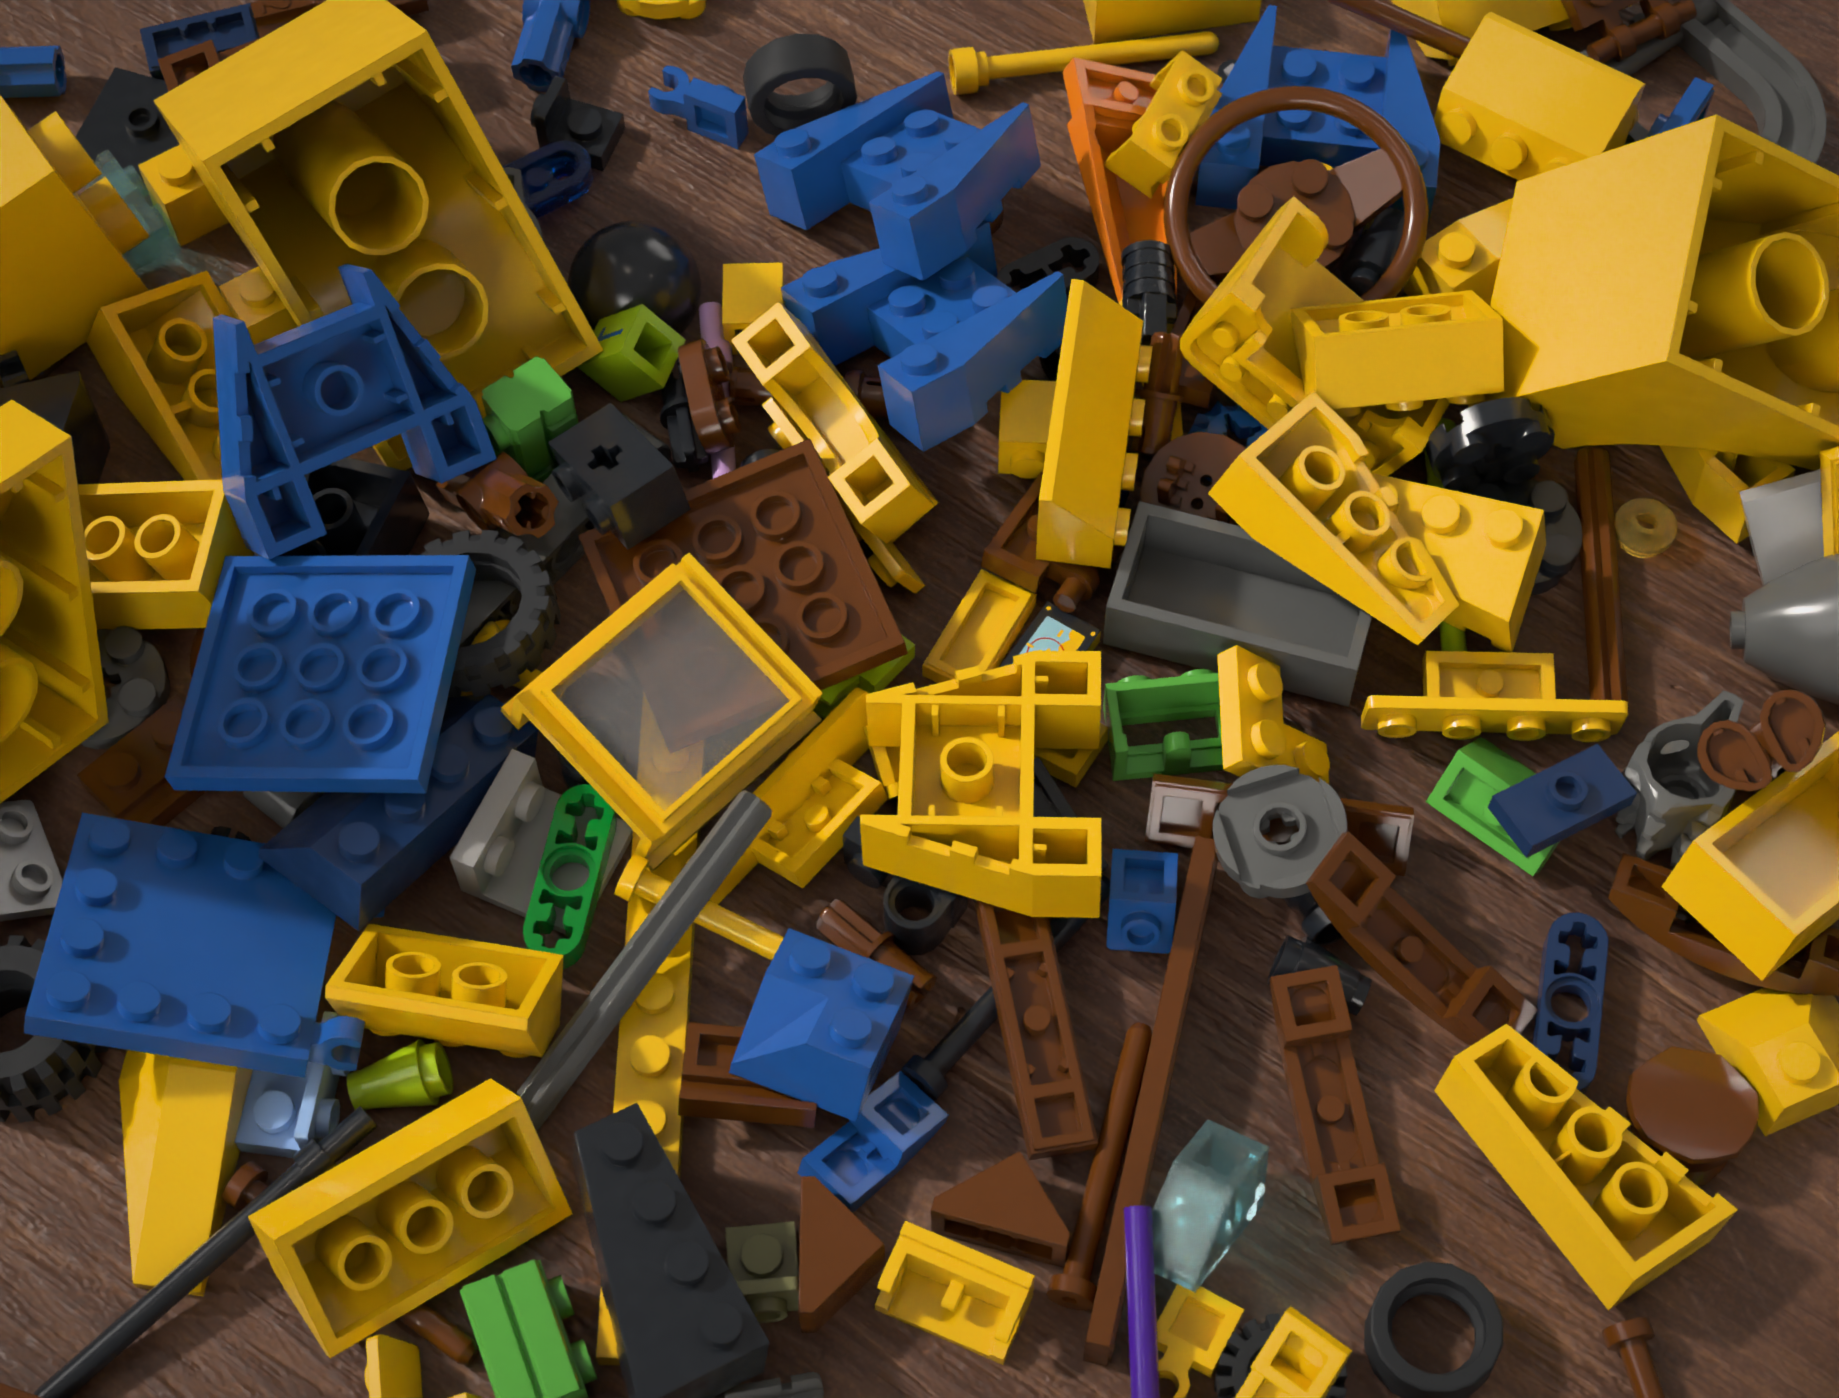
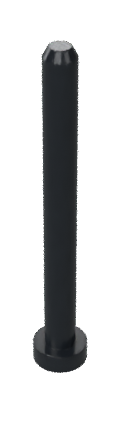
M1101 874L1100 906L1110 896V879ZM1054 917L1051 920L1050 926L1056 953L1063 948L1089 918ZM992 985L925 1058L913 1055L901 1068V1071L933 1101L937 1100L948 1088V1083L944 1076L998 1018Z

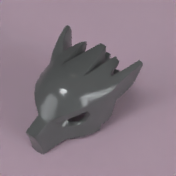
M1723 690L1696 715L1672 720L1657 726L1638 745L1628 766L1621 772L1637 792V795L1630 806L1619 811L1616 818L1618 823L1615 832L1622 839L1635 828L1637 838L1635 854L1638 858L1648 861L1659 851L1673 847L1670 866L1675 867L1694 839L1730 813L1737 789H1730L1712 781L1703 771L1697 752L1702 732L1712 723L1724 720L1738 722L1744 701L1737 695Z

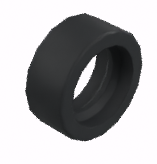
M793 34L776 38L758 48L745 66L743 81L752 120L764 132L778 136L782 132L795 129L852 106L857 100L852 67L847 51L835 40L818 34ZM802 78H819L827 81L826 84L814 91L799 95H781L773 92L774 89L789 81Z
M1421 1262L1398 1270L1381 1285L1364 1326V1349L1374 1374L1392 1393L1402 1398H1468L1486 1382L1503 1347V1317L1494 1295L1475 1275L1450 1263ZM1420 1295L1441 1296L1457 1304L1469 1316L1475 1330V1346L1470 1358L1457 1370L1445 1374L1426 1373L1409 1365L1397 1352L1392 1339V1321L1398 1308L1410 1298Z

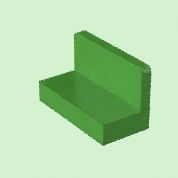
M1481 737L1457 751L1426 800V803L1531 876H1535L1542 870L1559 844L1557 842L1526 858L1487 808L1493 795L1536 773Z

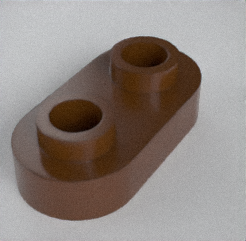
M703 338L679 346L678 355L690 412L703 448L711 455L734 447L733 434L741 432V423L732 399L730 397L725 398L722 383L730 381V373L720 347L710 348Z

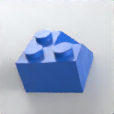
M789 928L765 972L731 1062L729 1073L798 1100L817 1103V1107L856 1122L900 1030L914 975Z

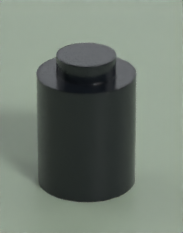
M1388 207L1367 223L1342 266L1341 274L1344 281L1359 297L1381 278L1396 254L1404 225V212Z

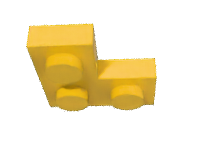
M1238 645L1217 654L1223 769L1241 777L1260 767L1288 765L1299 768V774L1311 776L1318 782L1319 778L1329 784L1330 762L1327 754V744L1283 722V683L1280 666Z

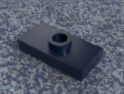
M251 3L140 29L151 77L164 80L157 59L211 39L218 53L260 38Z
M1596 744L1493 795L1487 808L1524 856L1528 858L1630 806L1637 792L1602 748Z

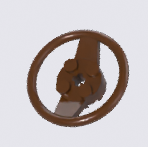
M1310 86L1275 87L1257 91L1229 103L1210 116L1188 139L1179 153L1169 176L1164 198L1163 218L1167 244L1170 246L1173 262L1183 281L1203 304L1206 303L1219 286L1215 281L1224 280L1277 210L1293 196L1314 212L1325 224L1329 234L1328 244L1317 261L1332 274L1336 272L1342 258L1348 251L1352 234L1403 196L1404 225L1396 254L1381 278L1360 298L1364 301L1395 298L1413 274L1421 257L1428 229L1429 206L1424 178L1407 142L1383 116L1369 106L1352 97L1328 89ZM1306 110L1320 112L1348 122L1365 133L1380 147L1376 151L1328 171L1321 162L1314 159H1306L1301 162L1290 161L1269 166L1242 188L1238 195L1237 211L1189 233L1187 217L1189 194L1194 176L1201 162L1223 136L1250 119L1278 111Z

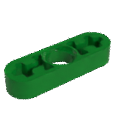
M590 784L577 785L568 789L557 801L523 926V937L527 949L564 955L563 969L574 965L585 951L617 827L615 810ZM586 807H593L596 810L597 819H591L587 825L584 836L585 847L576 843L578 829L574 816H582ZM574 862L588 869L589 877L585 884L578 889L566 891L559 889L552 883L554 872L563 864ZM556 906L565 910L563 925L566 937L570 939H559L555 948H547L544 938L540 934H551L557 917L554 907Z

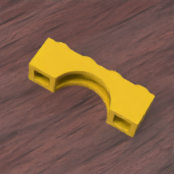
M780 302L776 303L731 340L761 384L786 410L806 437L811 439L814 448L830 473V476H828L829 480L861 525L887 544L935 506L808 328Z

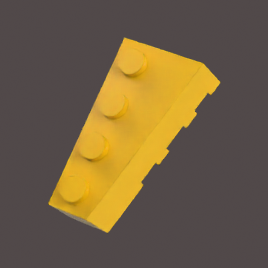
M1372 473L1380 488L1390 487L1399 502L1393 510L1409 536L1422 541L1459 603V606L1443 622L1462 631L1468 628L1490 639L1492 646L1504 652H1513L1546 548L1544 510Z
M1505 1024L1454 1056L1434 1091L1609 1311L1709 1243L1738 1209L1718 1193L1713 1198L1685 1176L1689 1171L1685 1166L1667 1152L1662 1156L1657 1154L1627 1130L1631 1124L1610 1106L1604 1110L1576 1089L1578 1081L1512 1027Z

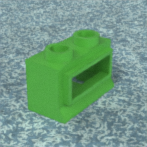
M1195 669L1185 672L1178 677L1151 679L1143 675H1133L1125 677L1117 683L1105 684L1103 713L1105 725L1109 727L1108 746L1113 781L1153 777V773L1179 775L1224 770L1218 673L1208 669ZM1215 716L1218 738L1190 740L1188 733L1179 731L1167 734L1163 738V743L1128 746L1126 734H1123L1122 726Z

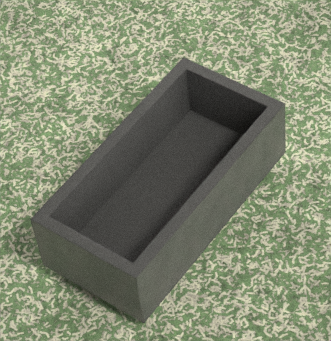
M1139 501L1106 605L1103 644L1200 669H1208L1215 673H1218L1217 654L1238 645L1280 666L1283 690L1349 707L1373 616L1251 538L1241 526Z

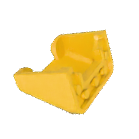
M1294 196L1277 210L1195 315L1180 338V350L1184 358L1268 430L1306 398L1291 324L1290 309L1364 301L1317 261L1328 244V231L1320 218ZM1447 398L1423 400L1421 408L1410 411L1389 410L1385 407V404L1361 407L1360 414L1341 418L1359 435L1368 450L1369 455L1364 461L1371 473L1389 476L1423 451L1429 436L1435 430L1450 403L1447 401Z

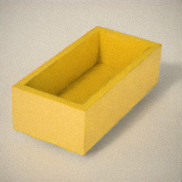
M1839 731L1822 743V747L1812 763L1799 772L1785 771L1770 782L1766 788L1758 791L1694 839L1662 885V888L1761 981L1839 920Z

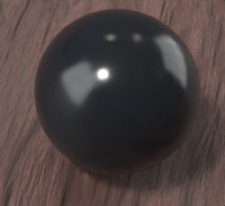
M621 221L598 230L583 243L576 253L568 276V287L593 332L600 319L643 304L680 335L692 322L701 296L699 270L687 246L669 230L645 221Z

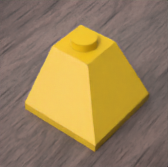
M1764 987L1699 1015L1697 1022L1716 1054L1723 1056L1758 1093V1126L1764 1136L1839 1104V1003L1834 996L1797 994Z

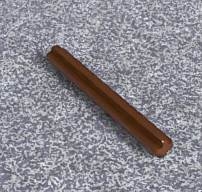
M1583 447L1577 452L1574 468L1577 512L1583 535L1580 556L1590 700H1621L1628 702L1610 454L1603 447Z

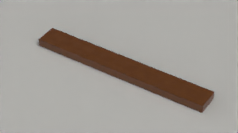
M1196 836L1086 1336L1083 1361L1107 1366L1108 1362H1112L1127 1291L1124 1208L1129 1206H1145L1217 870L1218 857L1214 839Z

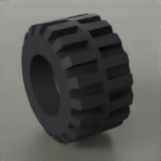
M10 935L8 944L5 946L0 945V1018L15 1009L28 1006L46 941L38 938L34 945L31 946L25 936ZM34 1035L33 1038L19 1048L0 1053V1122H6L10 1112L13 1113L20 1123L35 1121V1110L44 1108L50 1116L63 1110L59 1100L68 1094L76 1101L86 1091L81 1083L86 1075L96 1078L103 1066L95 1054L107 1052L108 1047Z

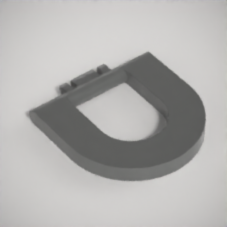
M1692 0L1697 10V17L1682 24L1677 34L1665 40H1659L1656 37L1638 46L1634 55L1620 62L1613 58L1603 63L1628 76H1632L1677 45L1749 108L1756 120L1759 136L1817 164L1826 137L1827 121L1823 99L1816 83L1805 67L1787 49L1729 0ZM1640 12L1631 18L1629 25L1645 18L1644 14ZM1586 50L1581 52V54L1588 57ZM1637 122L1632 130L1629 131L1625 145L1645 139L1649 132Z

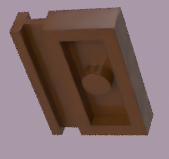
M178 694L77 774L83 787L113 818L165 826L207 792L174 790L165 778L185 701Z
M688 1022L678 1102L679 1116L814 1128L817 1103L798 1100L729 1073L731 1062L745 1027Z

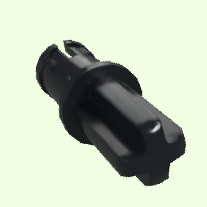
M677 358L679 379H675L673 371H671L664 388L661 389L664 406L660 410V422L664 428L668 429L675 466L677 468H687L689 472H695L700 469V465L708 462L709 454L703 448L697 435L690 412L680 360Z

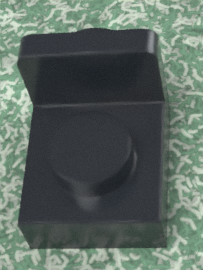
M558 76L553 78L546 94L541 93L537 96L531 111L530 122L531 126L536 129L540 153L600 171H604L625 130L624 115L622 113L570 99L567 79Z

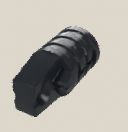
M1144 240L1128 245L1121 253L1122 280L1124 282L1122 307L1143 320L1141 345L1150 346L1151 338L1155 332H1167V324H1174L1176 321L1175 266L1168 244L1155 240Z

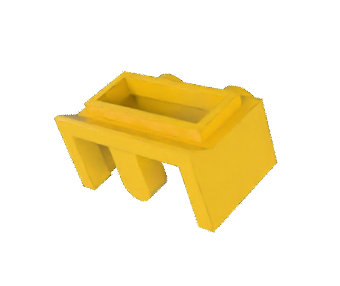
M1182 50L1154 76L1149 86L1157 91L1144 115L1133 124V134L1108 156L1103 166L1149 198H1152L1159 184L1163 185L1169 180L1175 161L1188 139L1210 117L1222 96V93L1217 90L1222 78Z

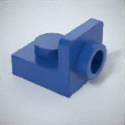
M1126 849L1112 850L1107 948L1122 951L1170 953L1176 912L1178 853Z

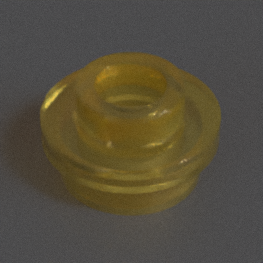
M1637 498L1630 500L1620 507L1615 517L1616 538L1620 547L1629 555L1637 558H1650L1666 551L1672 545L1677 534V520L1673 512L1666 505L1654 499ZM1637 521L1647 522L1655 528H1644Z

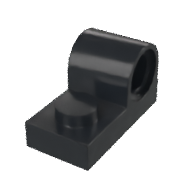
M859 816L854 819L843 834L844 863L847 865L850 873L857 880L871 888L877 889L881 885L886 888L884 893L885 932L891 931L895 935L894 943L908 955H923L933 951L943 941L950 929L954 928L966 911L968 897L863 866ZM909 907H921L931 913L919 921H910L900 915L904 909Z

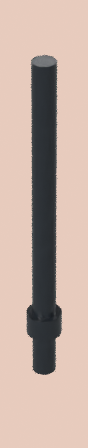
M359 1106L322 1140L317 1142L312 1138L292 1156L295 1163L58 1370L33 1394L42 1398L72 1397L256 1235L249 1221V1215L337 1166L336 1163L374 1131L378 1125Z

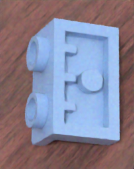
M324 1011L321 1023L339 1015L336 1012ZM308 1062L305 1078L253 1070L235 1138V1144L238 1149L243 1152L292 1158L312 1138L317 1142L322 1140L338 1126L340 1103L338 1099L334 1098L339 1077L347 1076L350 1071L337 1070L327 1065Z

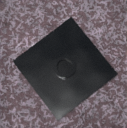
M114 68L76 135L77 140L101 171V175L146 187L138 165L180 145L153 101L168 92L164 80Z

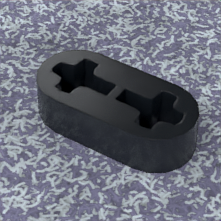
M1068 237L1007 264L999 271L996 278L1011 289L1018 285L1021 289H1024L1059 271L1064 276L1068 303L1071 279L1084 280L1093 287L1096 286L1100 255L1097 248L1090 241L1078 237ZM1070 262L1075 268L1083 266V271L1076 273L1072 267L1063 269V263Z

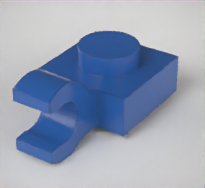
M665 66L662 70L664 85L674 90L664 92L651 87L648 91L650 107L658 113L676 115L686 119L687 130L739 149L748 135L745 97L737 94L727 86L713 85L695 77L689 82V77L684 70L675 66Z

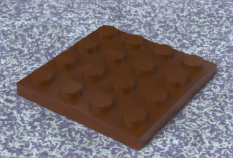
M811 439L802 441L685 490L684 493L691 510L629 550L611 531L602 535L594 528L578 535L611 615L672 563L677 565L686 554L690 553L820 690L908 654L905 641ZM685 589L623 641L670 754L781 708L790 701Z

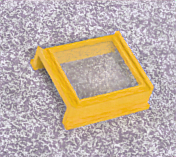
M688 553L682 558L680 563L677 565L672 563L501 707V712L518 730L529 720L640 837L634 853L650 860L648 869L653 872L730 804L739 792L747 789L820 724L822 719L813 710L823 693L705 568Z

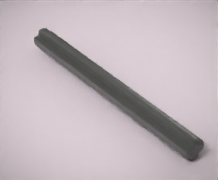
M746 790L739 792L516 1092V1095L522 1098L536 1131L540 1129L771 817L772 810L755 794Z

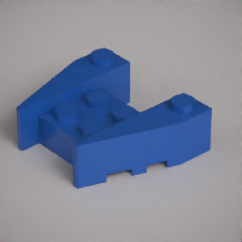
M1268 5L1219 92L1222 93V96L1210 116L1241 97L1275 87L1310 86L1328 89L1352 97L1383 116L1409 145L1424 178L1429 206V224L1437 188L1440 137L1407 36L1390 29L1385 57L1274 46L1273 39L1277 6ZM1288 110L1264 114L1250 119L1228 132L1207 153L1199 166L1195 205L1237 210L1238 195L1242 188L1258 175L1259 165L1273 166L1290 161L1301 162L1306 159H1314L1335 168L1376 151L1380 147L1365 133L1348 122L1320 112ZM1403 196L1389 207L1404 212Z
M939 71L795 129L782 132L775 138L773 143L754 154L770 215L808 230L849 203L869 210L872 214L883 264L922 281L966 253L977 241L975 229L981 222H993L1003 211L1001 199L1011 188L1022 189L1041 167L1029 104L1022 102L984 128H976L973 125H968L953 118L944 73Z
M982 221L975 229L977 241L966 253L924 281L883 264L879 248L833 261L822 267L813 268L807 271L801 278L781 287L785 308L808 328L834 366L873 346H876L890 357V359L878 365L889 424L923 452L975 425L988 413L986 402L998 391L1009 393L1022 381L1020 371L1036 356L1046 359L1062 344L1068 305L1063 274L1057 271L1017 293L996 278L998 272L988 221Z
M347 263L339 266L338 269L352 305L253 345L244 321L222 314L213 318L223 491L246 548L267 559H272L327 534L305 475L398 434H401L415 473L439 483H444L497 459L476 400L464 385L458 383L440 361L441 356L430 342L422 338L399 309L401 307L372 269Z

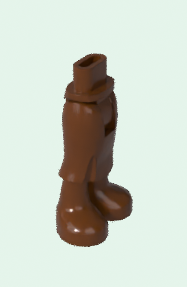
M1792 689L1775 692L1764 702L1760 713V721L1754 723L1749 728L1742 723L1732 720L1715 722L1702 732L1698 742L1697 756L1700 765L1712 781L1730 789L1754 791L1766 788L1778 774L1785 771L1799 772L1812 763L1823 743L1826 727L1823 712L1817 702L1804 692Z

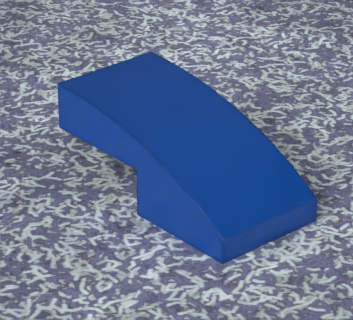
M899 1071L868 1096L856 1122L849 1120L848 1123L803 1157L797 1173L800 1176H815L853 1213L880 1190L923 1148L946 1123L949 1115L903 1072Z

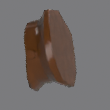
M1671 1046L1645 1062L1629 1076L1625 1118L1631 1120L1632 1134L1660 1156L1667 1152L1689 1170L1685 1176L1698 1187L1710 1182L1723 1170L1729 1159L1737 1158L1751 1142L1759 1120L1758 1093L1720 1054Z

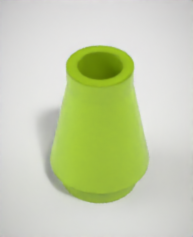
M419 1039L361 1070L348 1073L347 1089L355 1110L359 1106L365 1111L377 1108L437 1105L439 1097L452 1094L453 1077L447 1054L441 1043L437 1041L425 1044Z

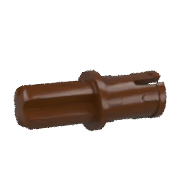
M1155 332L1151 338L1150 346H1153L1148 383H1144L1143 390L1136 389L1135 395H1140V399H1145L1141 437L1133 436L1131 450L1156 454L1159 449L1171 442L1177 403L1183 402L1184 396L1177 395L1184 357L1180 350V338L1182 336L1179 334Z
M835 899L820 913L815 924L816 928L834 945L914 975L913 983L918 988H925L929 992L932 990L937 981V976L932 972H928L894 943L895 935L891 931L882 933L841 899ZM913 986L911 987L906 1005L909 1010L914 1009L925 999V996Z

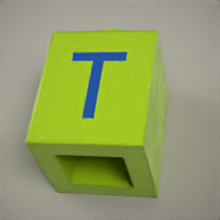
M641 304L600 319L594 334L604 351L577 367L622 402L664 388L679 356L678 347L684 345L686 340L646 306Z

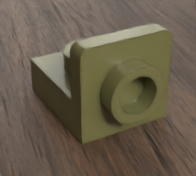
M795 1222L725 1228L728 1268L759 1323L780 1321L788 1316L787 1311L799 1310V1265Z

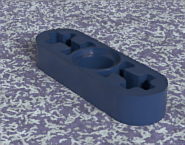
M1568 913L1560 916L1553 922L1543 944L1533 1045L1555 1062L1561 1048V1041H1573L1569 1050L1568 1066L1569 1069L1576 1071L1572 1075L1578 1081L1576 1089L1585 1094L1597 1069L1608 936L1602 924L1595 918L1584 913ZM1569 935L1581 937V947L1586 949L1578 965L1577 974L1566 973L1570 960V947L1565 943ZM1563 992L1573 993L1584 1001L1588 1015L1585 1019L1578 1022L1564 1021L1554 1013L1551 1007V998Z

